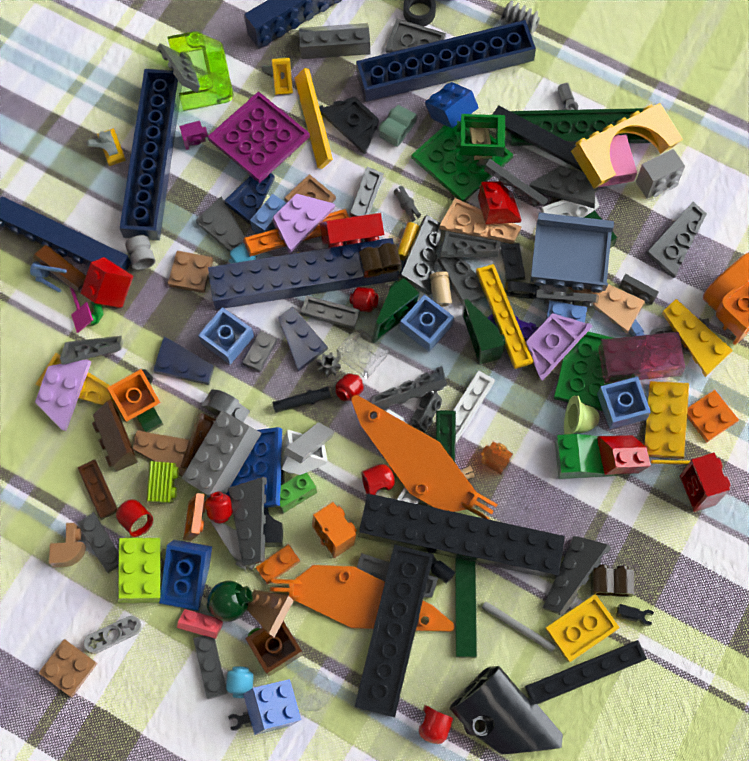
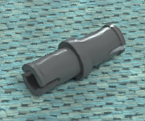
M399 186L400 192L396 188L394 194L400 201L401 208L410 217V220L416 221L414 214L419 219L421 213L414 205L413 198L409 197L405 191V188Z

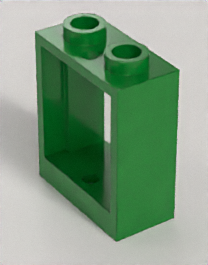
M461 114V120L457 121V132H460V137H457L456 148H460V155L503 157L505 151V115ZM465 127L496 128V145L465 144Z

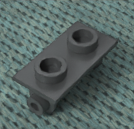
M431 391L427 392L423 396L419 406L424 409H416L411 418V425L414 427L419 425L423 432H426L427 428L432 424L436 410H439L441 407L442 398L437 391H434V393Z

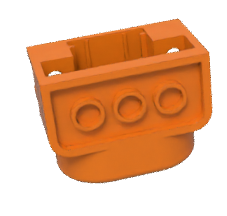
M749 252L741 256L717 277L703 294V300L716 311V317L724 324L722 329L724 331L729 329L737 336L733 341L734 345H737L749 334Z

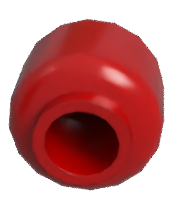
M358 287L350 294V304L353 305V308L360 310V312H371L378 306L379 296L373 288Z
M345 374L335 385L338 398L342 401L351 402L353 396H359L364 390L361 377L357 374Z
M222 492L212 493L211 497H208L205 501L207 517L215 523H224L233 514L231 498Z

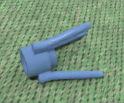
M36 261L33 262L30 274L36 277L35 280L42 282L57 292H61L60 288L46 281L44 277L47 278L50 271L66 273L67 270L43 266Z

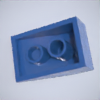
M175 539L167 544L160 604L199 610L210 567L212 546Z

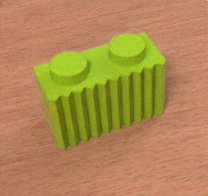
M150 461L146 501L171 503L173 499H176L177 487H174L175 479H178L179 467H176V463Z

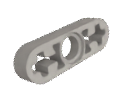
M135 616L123 618L88 635L84 640V647L90 653H99L137 635L142 629V623ZM130 621L137 623L133 631L130 628L124 630L125 635H123V631L119 628L120 625L123 628L128 627ZM112 629L118 630L119 633L115 640L108 639V632ZM103 634V638L107 642L106 644L101 641L96 644L97 648L89 647L92 644V639L99 641L102 639L100 635Z

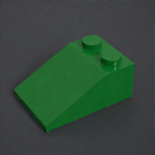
M584 434L557 435L555 450L558 479L617 476L618 474H604L597 440L598 436Z

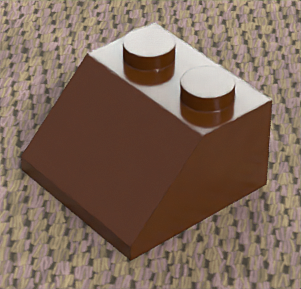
M284 621L275 637L262 627L245 638L268 677L304 655Z

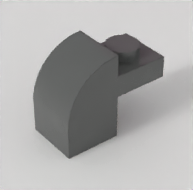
M211 389L202 404L204 408L215 416H218L221 410L242 422L245 421L250 413L247 408L239 403L238 399L221 390Z

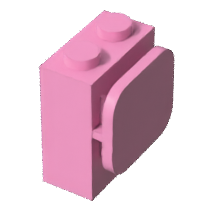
M615 135L610 145V161L616 175L598 187L633 182L637 174L627 135Z

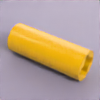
M408 222L401 238L398 253L402 261H405L419 229V226L415 223Z

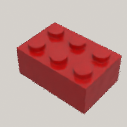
M381 213L319 223L322 244H328V248L343 246L345 241L346 245L361 243V239H364V242L379 240V236L384 235Z
M715 452L692 459L679 475L694 512L717 505L730 491V481L727 476H724L722 462L719 457H716Z

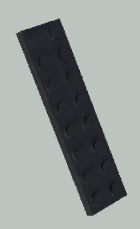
M394 544L354 707L395 717L434 554Z

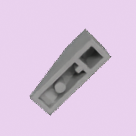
M210 520L236 561V565L243 570L247 568L253 570L256 564L247 567L243 566L237 531L224 523H215Z

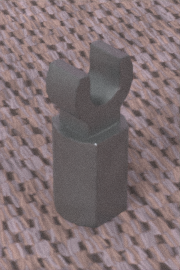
M569 83L560 84L557 89L565 105L564 110H569L570 107L578 110L579 106L574 101Z

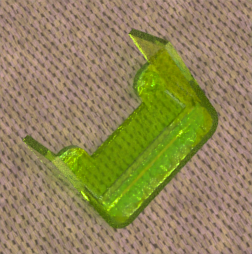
M197 31L167 36L170 48L179 53L203 50L208 75L198 78L200 84L198 92L192 90L178 93L183 111L230 102L234 94L223 44Z

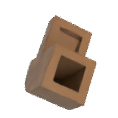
M66 523V543L50 544L49 564L54 568L72 566L78 563L85 554L86 545L83 542H78L82 537L81 529L75 523Z

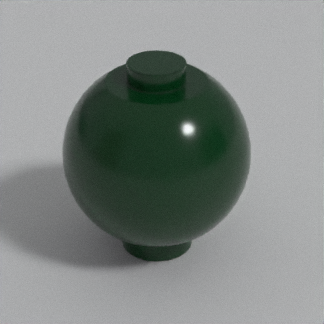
M231 580L222 581L211 589L208 602L206 603L207 610L221 621H235L244 615L248 608V603L253 601V595L248 586L243 587L241 584Z

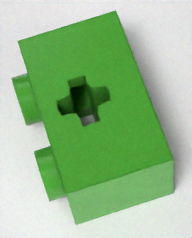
M307 472L281 485L280 508L283 513L317 493V488Z

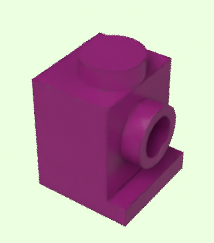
M200 121L179 126L186 150L191 145H199L202 142H206L205 138L208 137L206 126L202 127Z

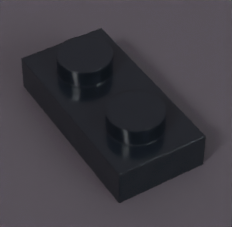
M520 244L501 245L500 249L506 282L525 280Z

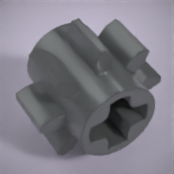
M332 352L330 355L322 354V360H317V364L321 366L319 367V373L324 372L326 377L331 374L336 376V369H341V365L338 364L340 361L339 357L335 358Z

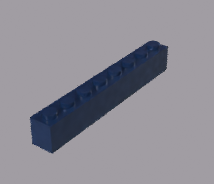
M1 196L0 227L3 228L5 226L14 234H22L29 241H37L43 247L47 245L49 248L56 250L59 255L63 257L68 256L77 264L81 265L83 263L88 268L91 262L103 257L125 271L129 268L131 261L128 255Z

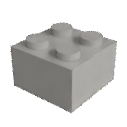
M672 149L643 163L636 183L647 199L652 196L657 197L668 188L671 190L679 184L678 182L685 165L676 151Z

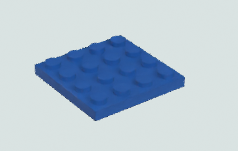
M275 427L257 430L261 432V435L230 487L266 477L267 484L264 485L266 503H264V508L280 506L282 429Z

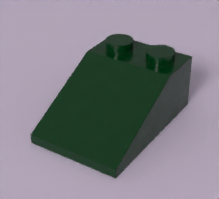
M405 278L399 282L395 281L389 287L388 295L375 324L371 342L375 343L396 327L417 303L420 293Z
M465 299L462 317L479 365L501 359L502 352L504 351L503 346L505 345L504 335L499 333L498 328L468 299Z

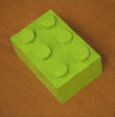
M119 538L118 603H159L160 538Z

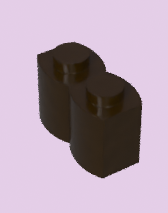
M384 243L378 248L366 247L359 252V260L364 278L401 270V261L396 244Z
M600 564L591 572V595L632 597L634 595V570L629 569L628 566H617L616 569H612L608 565Z

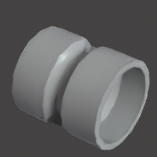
M139 235L126 241L125 246L130 255L133 269L144 270L155 264L156 260L153 251L150 250L151 245L147 236Z

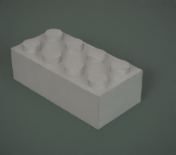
M221 410L181 479L210 497L214 492L226 494L260 437L261 432Z

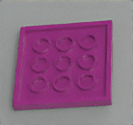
M258 91L208 136V140L260 183L310 138V133Z

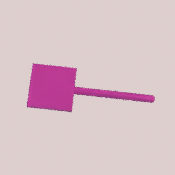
M70 287L77 308L71 316L76 332L79 333L93 321L88 303L85 302L80 307L75 290Z

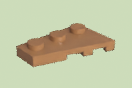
M137 431L133 450L151 461L176 463V467H179V475L182 477L186 469L181 468V464L190 439Z
M254 590L252 593L253 601L248 603L247 611L270 635L275 637L294 600L289 596Z

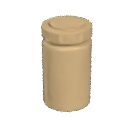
M448 272L430 274L432 298L441 307L452 305Z

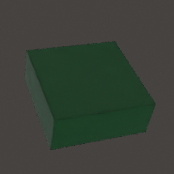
M154 407L137 416L145 432H151L163 425Z

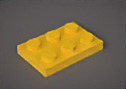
M594 594L545 629L570 663L620 627L598 596Z

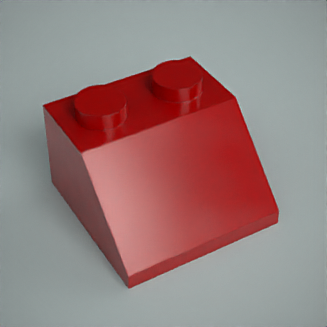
M500 181L481 182L478 201L485 224L521 223L522 220L513 193Z
M103 257L90 263L80 294L96 304L121 308L124 305L134 276Z
M633 435L597 437L605 475L636 474L651 466L647 447Z

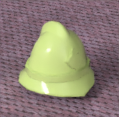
M572 396L565 412L564 434L584 433L595 428L600 419L598 411L582 403L579 396Z

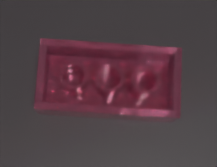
M679 332L602 339L599 345L604 383H615L637 376L639 380L681 376L686 368Z

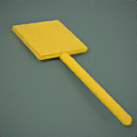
M651 460L652 464L688 465L690 462L684 460Z

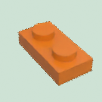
M288 544L256 566V569L268 585L270 579H277L297 565L300 560Z

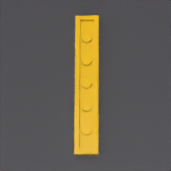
M304 68L294 79L307 129L310 133V141L317 168L323 169L333 158L309 69Z
M494 264L477 268V277L499 332L504 335L505 347L514 369L531 365L533 359Z

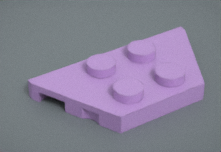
M296 194L273 216L272 221L279 230V235L284 240L287 251L290 254L334 210L335 204Z
M551 313L528 338L526 344L538 376L542 381L592 328L591 324Z
M86 359L64 365L48 366L35 403L64 431H67L91 365L90 360Z

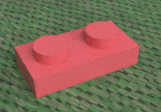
M184 609L178 620L177 628L216 639L222 628L223 621L209 615Z

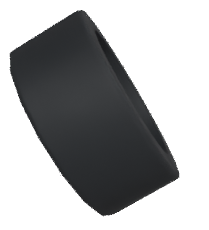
M435 0L404 1L403 15L407 22L427 26L434 20L436 13ZM415 4H424L430 8V11L425 15H415L409 9Z

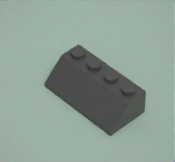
M368 23L299 28L301 59L370 54Z

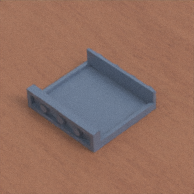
M539 212L536 223L530 282L537 286L548 284L553 285L555 288L590 289L595 293L605 291L608 286L607 275L614 221Z

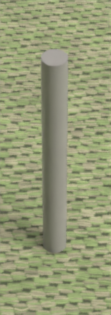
M485 602L482 606V609L550 652L554 650L555 644L490 603Z

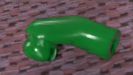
M91 301L93 321L89 324L93 326L99 323L104 312L101 304Z

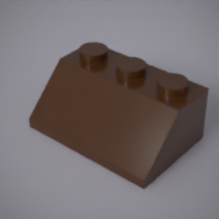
M109 400L93 414L95 421L92 424L96 433L100 432L101 439H99V443L102 449H106L108 453L105 458L109 467L113 466L117 472L138 463L119 412L113 402Z

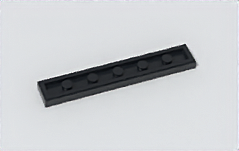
M499 105L497 106L492 115H505V130L583 172L571 152L576 147L575 145Z
M639 640L529 684L525 686L529 698L538 705L645 661L647 658Z

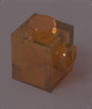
M493 441L490 446L486 445L483 449L481 463L502 474L511 461L513 453L508 451V448L502 443H495Z

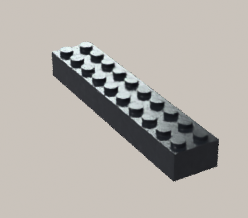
M368 493L358 534L360 538L551 579L559 576L565 536Z

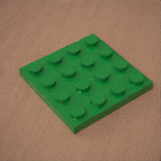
M444 125L411 155V158L458 200L465 202L480 189L481 182H487L493 176L476 165L479 160H474V156L460 155V148H456L457 137H460V132H457V125L453 128ZM465 127V144H471L469 128ZM490 135L491 144L496 145V139ZM505 148L503 157L492 156L489 159L503 168L513 158V154Z
M588 331L563 358L554 399L569 402L572 396H579L580 401L585 405L603 411L597 396L600 386L637 376L639 378L646 346Z

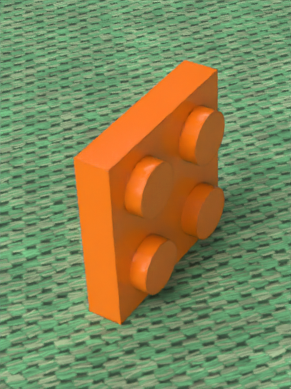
M713 390L689 406L687 411V418L706 442H709L739 421L716 390Z
M196 493L188 502L183 540L192 541L199 535V532L203 531L204 520H201L202 513H205L206 510L205 494Z

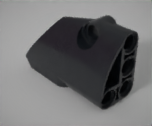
M491 666L484 669L449 707L459 721L463 723L464 730L468 735L478 737L501 755L562 748L563 734L535 701L526 697L500 666ZM476 721L479 724V729L477 731L475 729Z

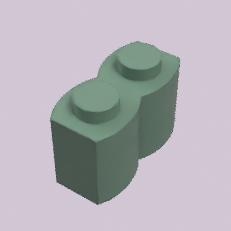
M397 105L395 109L392 108L386 121H382L379 125V137L398 147L415 125L417 114L400 105Z

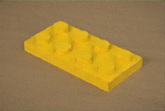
M650 381L648 405L651 413L646 421L644 445L647 447L649 457L684 459L689 383Z

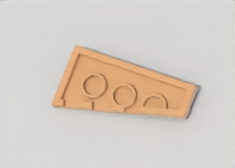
M456 198L439 227L441 230L499 240L509 244L515 243L522 228L514 223L485 224L481 209Z
M609 284L606 290L601 293L592 292L590 289L574 290L572 287H568L574 293L597 294L599 296L598 303H593L594 308L606 315L612 323L620 326L626 334H628L645 304L644 300Z

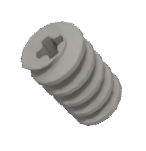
M511 0L506 5L501 20L505 18L507 23L510 21L515 23L526 20L530 33H534L540 21L538 11L532 14V8H530L526 12L525 5L519 9L520 3L513 6V0Z

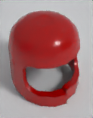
M378 464L361 471L366 494L376 495V492L384 487L389 491L395 484L393 472L385 464Z
M130 499L123 502L116 511L118 522L132 537H139L148 532L154 521L151 513L137 500ZM143 515H147L146 524L142 528L131 532V527L135 521Z
M424 705L422 711L425 712V719L423 724L419 725V735L429 743L442 744L448 737L454 718Z

